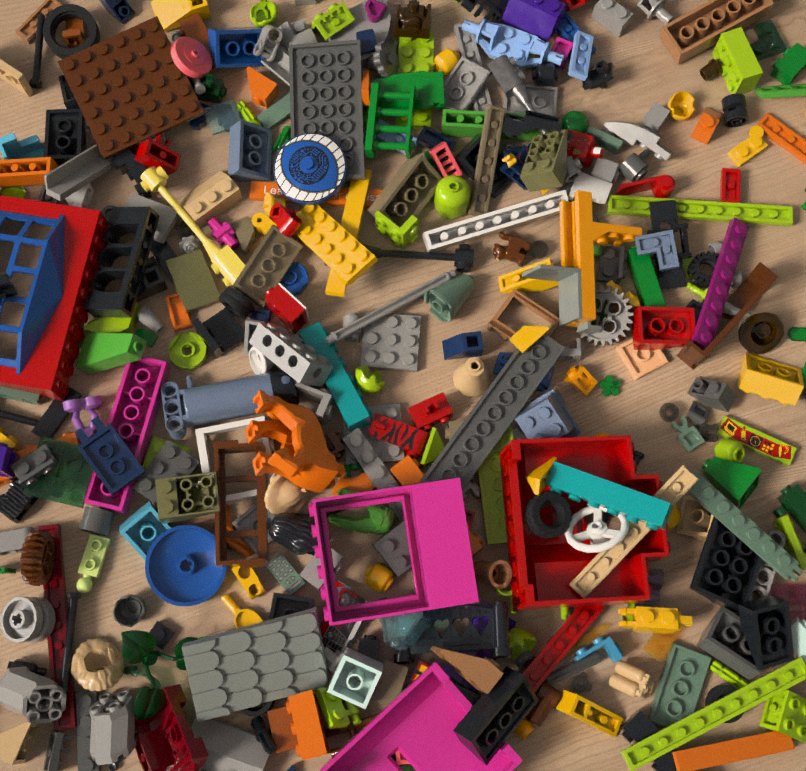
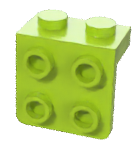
M380 211L375 213L376 230L382 236L386 235L389 237L391 243L396 247L400 246L404 250L409 243H414L418 238V219L414 215H411L401 227H398Z

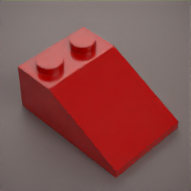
M638 306L633 311L634 350L684 347L689 340H692L696 327L694 308Z

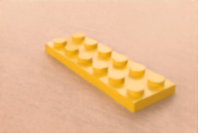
M306 205L297 213V216L303 223L295 232V235L349 286L378 261L374 254L319 205Z

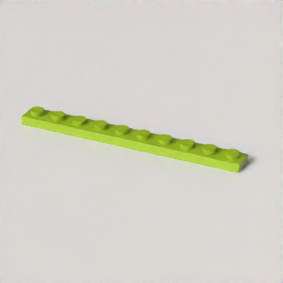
M608 195L607 215L650 217L649 202L675 200L678 219L730 222L735 217L747 224L791 226L793 224V206Z
M798 657L623 749L620 752L630 771H634L805 680L806 664L802 657Z

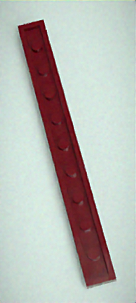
M53 524L40 526L39 530L51 533L55 543L54 549L56 550L53 572L48 583L43 585L44 599H47L52 604L56 619L54 629L49 637H47L50 678L60 686L68 607L61 525ZM71 670L69 689L66 693V708L62 712L61 717L54 720L55 731L77 727L74 678L71 675Z

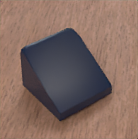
M368 29L356 32V40L361 41V55L375 52V45L377 43L374 30Z

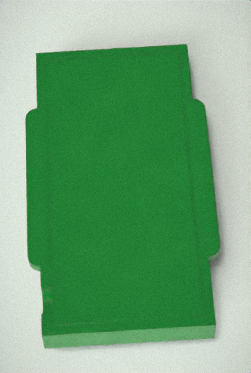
M418 71L392 74L387 78L372 79L373 83H379L380 89L383 92H411V83H415L416 90L420 92L419 102H416L415 110L445 107L443 71L431 73ZM383 99V101H380V106L387 109H409L410 100Z

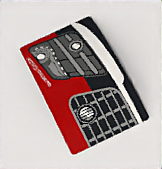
M344 587L338 594L339 606L368 602ZM324 619L320 625L323 646H328L333 652L339 650L341 653H344L346 647L350 648L364 621L330 626L329 621Z

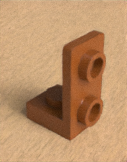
M77 18L66 19V30L62 31L63 39L68 48L77 47L85 41L84 21Z

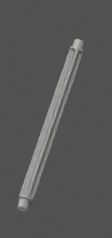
M455 271L444 272L435 279L343 328L331 332L329 336L325 337L327 344L339 342L342 338L423 296L429 289L455 278Z

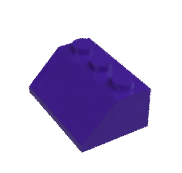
M509 0L502 17V22L518 30L535 35L547 43L565 17L566 4L558 0Z

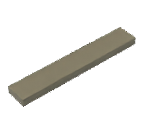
M494 105L486 106L468 215L479 216L488 213L506 108Z

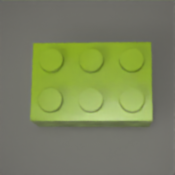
M742 27L721 33L712 56L722 69L721 76H724L728 91H731L732 94H745L753 91L763 71Z

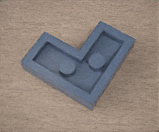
M673 230L635 237L637 256L657 253L660 271L679 268Z

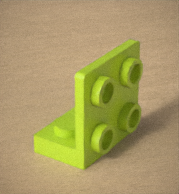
M344 2L340 4L334 3L325 14L321 12L315 16L314 21L311 23L312 31L314 32L318 29L323 38L328 40L353 23L355 18Z
M784 690L767 699L759 726L780 732L805 743L806 698L790 690Z

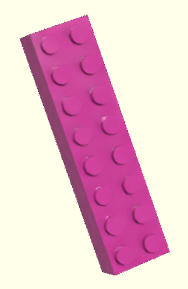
M144 356L140 360L126 364L107 426L110 424L113 426L141 466L161 404V388L167 383L171 370L166 361ZM93 470L84 503L91 507L127 515L134 494L133 487L137 483L138 478L112 496Z

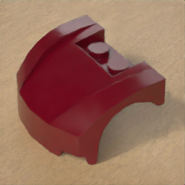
M180 684L164 687V692L167 696L164 707L157 714L145 720H139L137 716L135 717L138 733L137 738H135L137 744L135 749L143 771H199L209 754L202 737L194 738L193 730L187 724L186 713L184 710L182 711L187 702Z

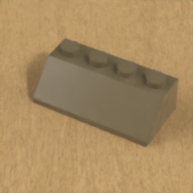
M411 155V159H407L368 211L374 217L375 213L380 211L398 227H401L411 215L415 217L419 215L434 195L436 186L442 177L423 155Z

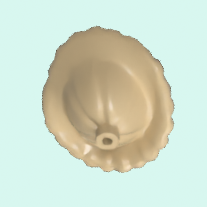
M277 474L270 478V484L264 497L265 506L271 514L275 515L279 513H298L307 500L309 490L303 489L289 479Z
M95 638L82 642L72 657L71 675L84 689L98 692L112 688L115 683H118L119 679L123 676L124 661L122 653L114 644L109 643L105 639Z

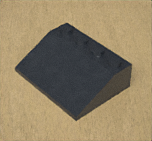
M713 517L690 589L719 606H724L733 612H739L738 604L750 600L763 559L717 518Z

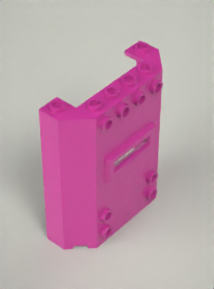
M433 662L320 768V771H403L391 757L397 750L400 751L416 771H513L523 760L505 742L488 765H485L461 743L453 730L473 705L451 682L450 677L436 662Z

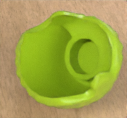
M261 0L251 7L250 19L256 27L263 28L266 25L275 24L278 17V8L273 1Z
M367 365L357 367L355 370V385L362 393H377L385 387V380L381 379L380 371L377 370L372 373Z
M519 627L509 631V644L513 654L512 659L516 660L525 651H532L536 643V637L532 633Z

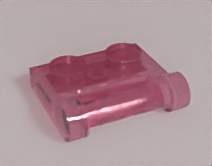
M772 584L768 596H778L789 601V605H802V611H790V619L798 616L800 619L806 620V584Z

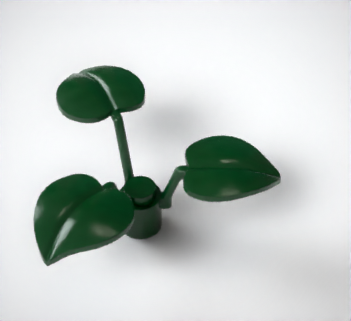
M131 630L121 633L122 656L124 660L130 664L142 662V667L145 669L151 682V688H141L135 698V714L139 720H145L157 714L166 702V694L162 688H156L148 666L154 665L157 657L160 656L172 661L177 660V668L186 670L182 645L183 643L198 640V638L186 637L179 641L174 651L176 656L172 657L160 653L158 650H153L156 641L149 632Z

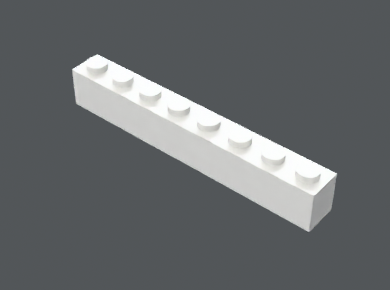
M566 190L426 231L422 235L426 251L434 252L560 214L559 202L562 200L569 202Z

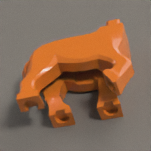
M259 390L253 398V403L258 404V408L255 409L256 414L266 412L274 420H251L245 429L248 444H253L263 437L274 439L282 444L280 449L272 455L258 452L252 461L255 476L265 473L278 474L303 489L321 493L325 488L332 489L336 483L335 477L342 478L345 474V468L343 464L336 462L335 456L328 450L316 415L305 406L288 403L278 396L268 395L265 391Z

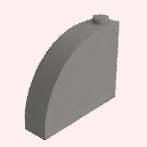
M368 0L348 9L355 18V21L326 41L356 40V32L373 29L377 44L382 41L389 42L391 17L387 1L376 0L387 6L385 14L377 23H372L368 19V13L365 11V4ZM374 52L362 54V71L368 67V58Z

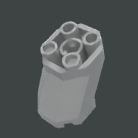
M26 666L8 668L4 672L5 674L0 678V704L5 708L25 716L29 722L34 724L52 722L61 717L62 712L66 708V692L56 682L31 672Z
M128 690L113 694L110 692L104 693L99 696V701L90 707V754L97 765L113 764L118 761V756L122 754L124 757L130 755L137 745L134 739L135 702Z

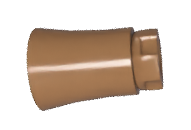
M481 560L473 563L475 579L480 583H486L502 589L508 586L512 579V568L505 560Z

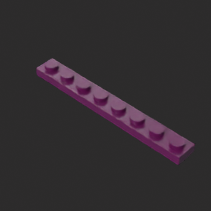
M735 217L729 222L691 340L703 351L714 340L749 229L748 225Z

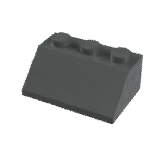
M721 606L704 629L697 646L748 680H751L760 674L762 670L759 671L756 668L740 624V617L724 606Z

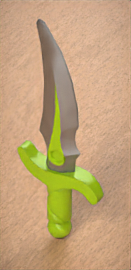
M691 282L686 283L687 289L701 297L698 302L702 304L708 288L703 290ZM726 301L723 313L736 315L741 309ZM747 312L744 316H750L751 313Z

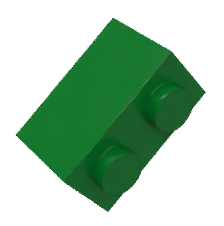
M796 43L792 48L789 46L783 53L784 57L782 59L778 58L772 65L774 69L770 75L783 85H790L806 67V49L799 43Z

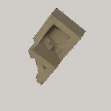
M249 216L232 222L244 255L248 254V248L251 243L256 241L255 230Z

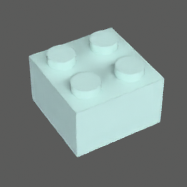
M346 647L327 692L366 709L383 672L384 664Z

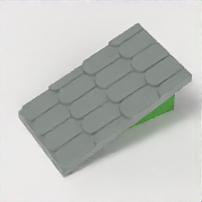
M317 607L220 634L202 636L198 640L183 643L182 645L198 722L229 715L231 712L255 707L261 703L320 688L329 684L330 681Z

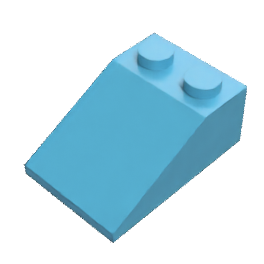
M148 501L119 525V532L146 561L148 550L154 540L160 534L173 527L170 523H161L158 519V509L151 501Z

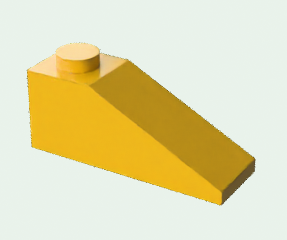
M548 258L499 276L500 292L502 294L511 293L513 289L523 292L544 291L558 286V281L522 278V273L539 264L555 266L554 263Z
M563 690L556 707L557 710L615 738L623 721L622 717L578 694Z

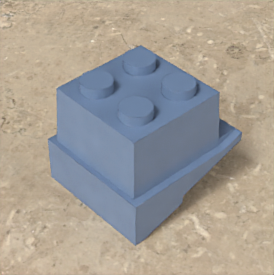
M556 385L527 402L515 417L516 422L528 439L570 438L581 434Z

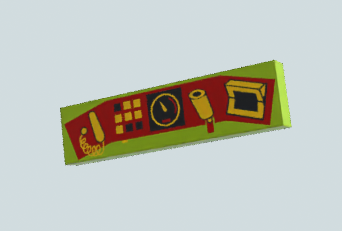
M725 415L722 417L716 432L721 437L739 441L743 447L785 466H790L797 449Z

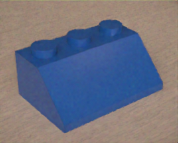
M208 28L209 49L215 67L265 66L261 63V60L265 58L253 54L255 44L263 28Z

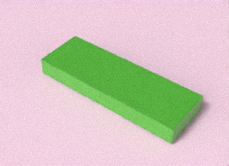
M806 84L757 87L755 94L761 99L806 96Z

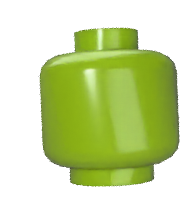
M724 438L714 448L716 458L740 463L745 457V449L739 441Z

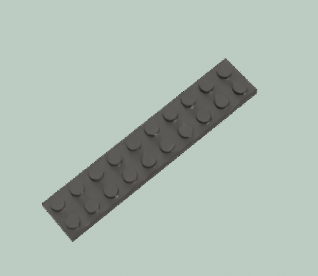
M545 334L523 354L517 348L420 482L427 483L460 478L463 491L563 353L565 347Z

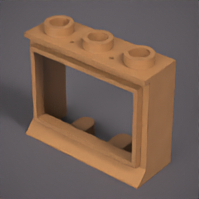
M513 289L493 319L488 323L487 328L489 331L494 328L500 332V337L503 340L510 339L516 333L499 321L513 299L552 324L546 333L549 337L553 335L560 322L559 316L555 312L546 310L538 301H532L523 291Z

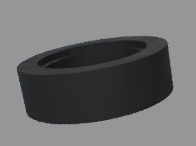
M66 4L52 10L44 21V39L52 52L61 59L100 41V31L95 19L88 10L79 5ZM77 18L87 24V38L77 47L67 48L61 46L55 38L57 27L66 19Z

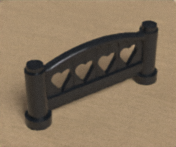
M496 601L492 607L464 604L396 615V654H394V663L412 664L414 663V654L434 653L430 650L432 646L456 652L491 649L492 658L513 657L512 648L509 644V618L506 602ZM476 617L480 619L488 617L489 619L482 635H480L473 624V620ZM464 618H468L469 624L461 636L453 624L454 620L460 619L462 621ZM448 619L449 626L443 637H441L434 627V623L437 620L443 622ZM418 621L422 623L429 621L430 627L422 639L415 628V624Z

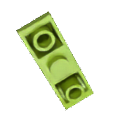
M136 302L132 318L101 317L91 320L84 328L88 333L132 334L138 320L136 314L141 308Z

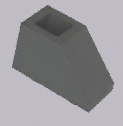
M696 377L687 392L690 396L709 407L729 412L737 398V395L727 383Z

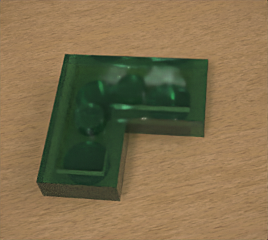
M772 20L755 25L754 31L760 41L752 43L750 46L758 61L785 52L787 48Z

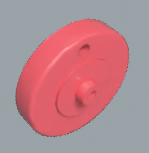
M184 36L178 38L173 43L171 57L181 72L189 77L200 79L211 71L212 58L205 46L199 41Z

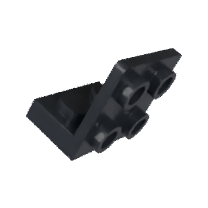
M227 308L222 309L203 323L198 318L192 322L194 328L216 358L245 338L244 330Z

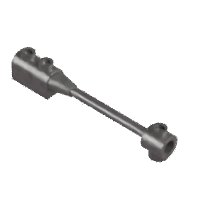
M501 55L488 63L489 70L507 99L515 96L526 110L536 112L525 87L524 81L527 79L522 70L517 72L515 69L518 65L513 56L508 58L507 55ZM539 129L541 134L550 133L548 129ZM567 157L565 182H571L581 174L580 168L583 166L578 158Z

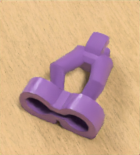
M91 396L62 402L64 411L73 413L72 420L76 430L81 428L88 438L98 431L91 421L97 416L99 418V414L94 409L102 405L101 396ZM83 409L87 410L91 415L90 424L87 427L84 426L80 419V411Z

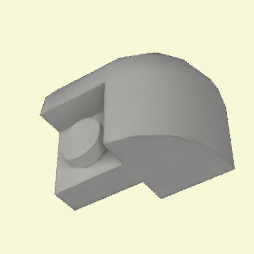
M304 18L290 25L288 22H285L278 27L283 34L280 45L288 52L289 45L317 43L312 29H309Z

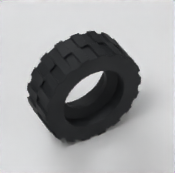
M551 491L533 496L528 501L524 516L526 517L525 521L529 526V530L534 535H538L540 538H552L565 533L566 529L570 527L572 511L570 510L569 503L559 493ZM545 505L552 506L556 511L557 518L552 525H546L540 518V510Z

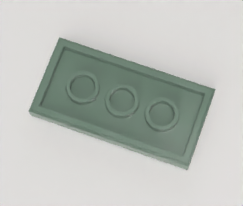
M672 642L647 717L652 723L665 728L695 712L712 657Z

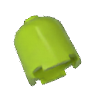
M449 175L442 178L437 184L434 205L441 217L454 220L467 213L470 206L471 192L466 180L460 176Z

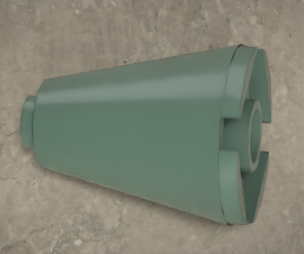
M463 274L429 289L424 294V301L426 304H430V312L441 322L446 320L450 322L474 291L475 280L472 276Z

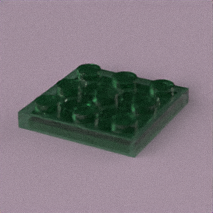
M41 436L37 448L46 444L59 465L55 467L56 470L54 472L39 477L38 482L34 485L25 486L23 494L83 509L85 504L84 498L93 468L77 448L79 445Z

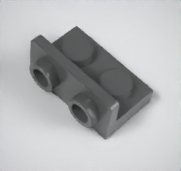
M621 244L620 247L601 245L602 254L599 256L597 282L608 283L613 280L615 284L619 285L621 279H624L626 274V268H623V262H626L627 259L625 244Z
M43 444L10 467L19 479V484L29 487L38 482V478L42 475L54 472L56 470L55 467L59 463L49 447Z

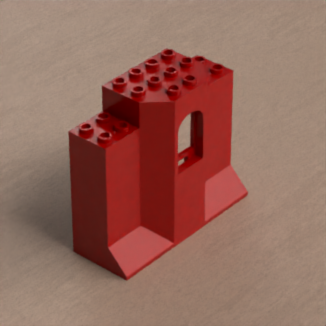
M631 435L513 439L499 453L508 559L512 568V579L510 582L513 612L546 608L636 604L650 599L652 588L650 583H648L649 565L647 562H655L669 556L671 546L670 542L667 541L666 534L668 523L665 530L658 528V531H654L651 529L594 590L583 599L569 583L598 553H586L576 550L568 544L564 533L552 538H540L529 530V526L525 521L526 517L524 516L528 501L535 496L525 476L552 457H556L558 463L653 496L663 486V483L659 479V474L635 475L637 464L633 460L635 447L633 441H631ZM546 485L541 493L550 492V488ZM563 492L560 495L569 503L570 510L572 511L571 517L582 508L588 507L587 501H574L569 499V495ZM545 505L540 510V518L543 523L552 525L556 521V511L550 505ZM585 516L579 520L581 521L582 532L587 531ZM576 523V525H575L574 528H573V535H574V534H577V533H581V532H578V524H577V523ZM588 539L581 541L584 544H591Z

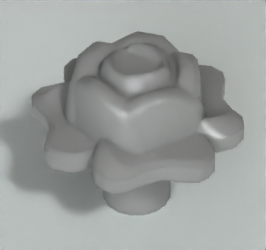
M193 235L183 237L182 241L179 242L180 252L188 254L200 249L199 238H195Z

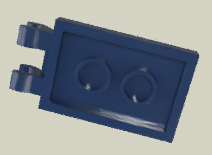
M97 416L91 421L98 430L89 438L81 428L74 433L82 443L77 448L113 496L146 471L113 426L110 424L105 427Z

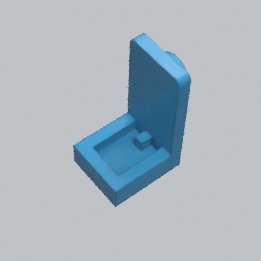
M602 635L592 641L594 643L592 647L587 649L584 646L575 652L577 656L573 658L574 661H578L603 646L611 661L616 663L623 659L621 655L623 651L617 642L614 643L610 636L604 638Z

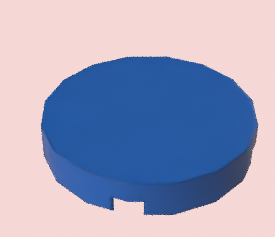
M297 261L293 262L280 282L293 296L300 295L308 285L309 276L306 268Z

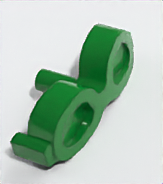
M357 463L344 464L347 478H351V470L363 472V469Z

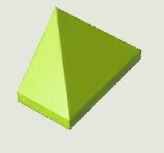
M432 427L420 463L421 468L432 465L444 449L439 433L434 427Z

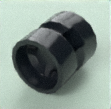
M739 93L731 94L722 99L725 126L731 128L739 127L749 121L747 109H745L747 107L745 95Z

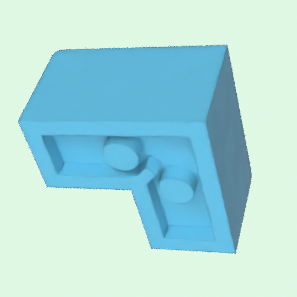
M14 132L0 138V151L4 160L44 157V147L37 134L21 141L18 140Z

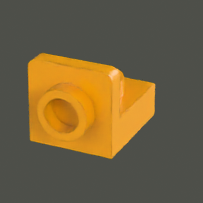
M584 366L571 367L563 379L566 383H571L582 396H587L598 383Z

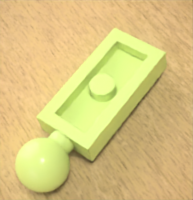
M90 534L78 569V573L84 575L76 584L79 592L88 593L93 587L91 577L99 578L111 542L110 539Z

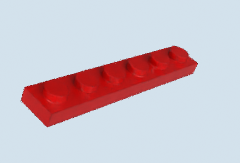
M605 606L577 607L521 674L526 677L534 692L602 612Z

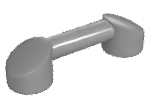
M719 242L708 244L707 249L708 252H711V256L714 253L719 256L722 244ZM737 267L730 286L733 289L739 287L742 282V274Z

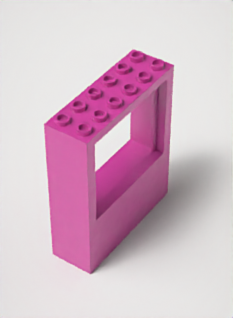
M460 478L313 499L312 504L308 505L310 517L314 516L315 524L311 525L313 538L317 537L318 545H314L315 556L320 558L321 565L317 566L318 577L323 579L324 586H320L321 598L326 600L327 604L326 607H323L324 619L329 621L330 626L479 602ZM402 501L415 595L339 606L326 512Z

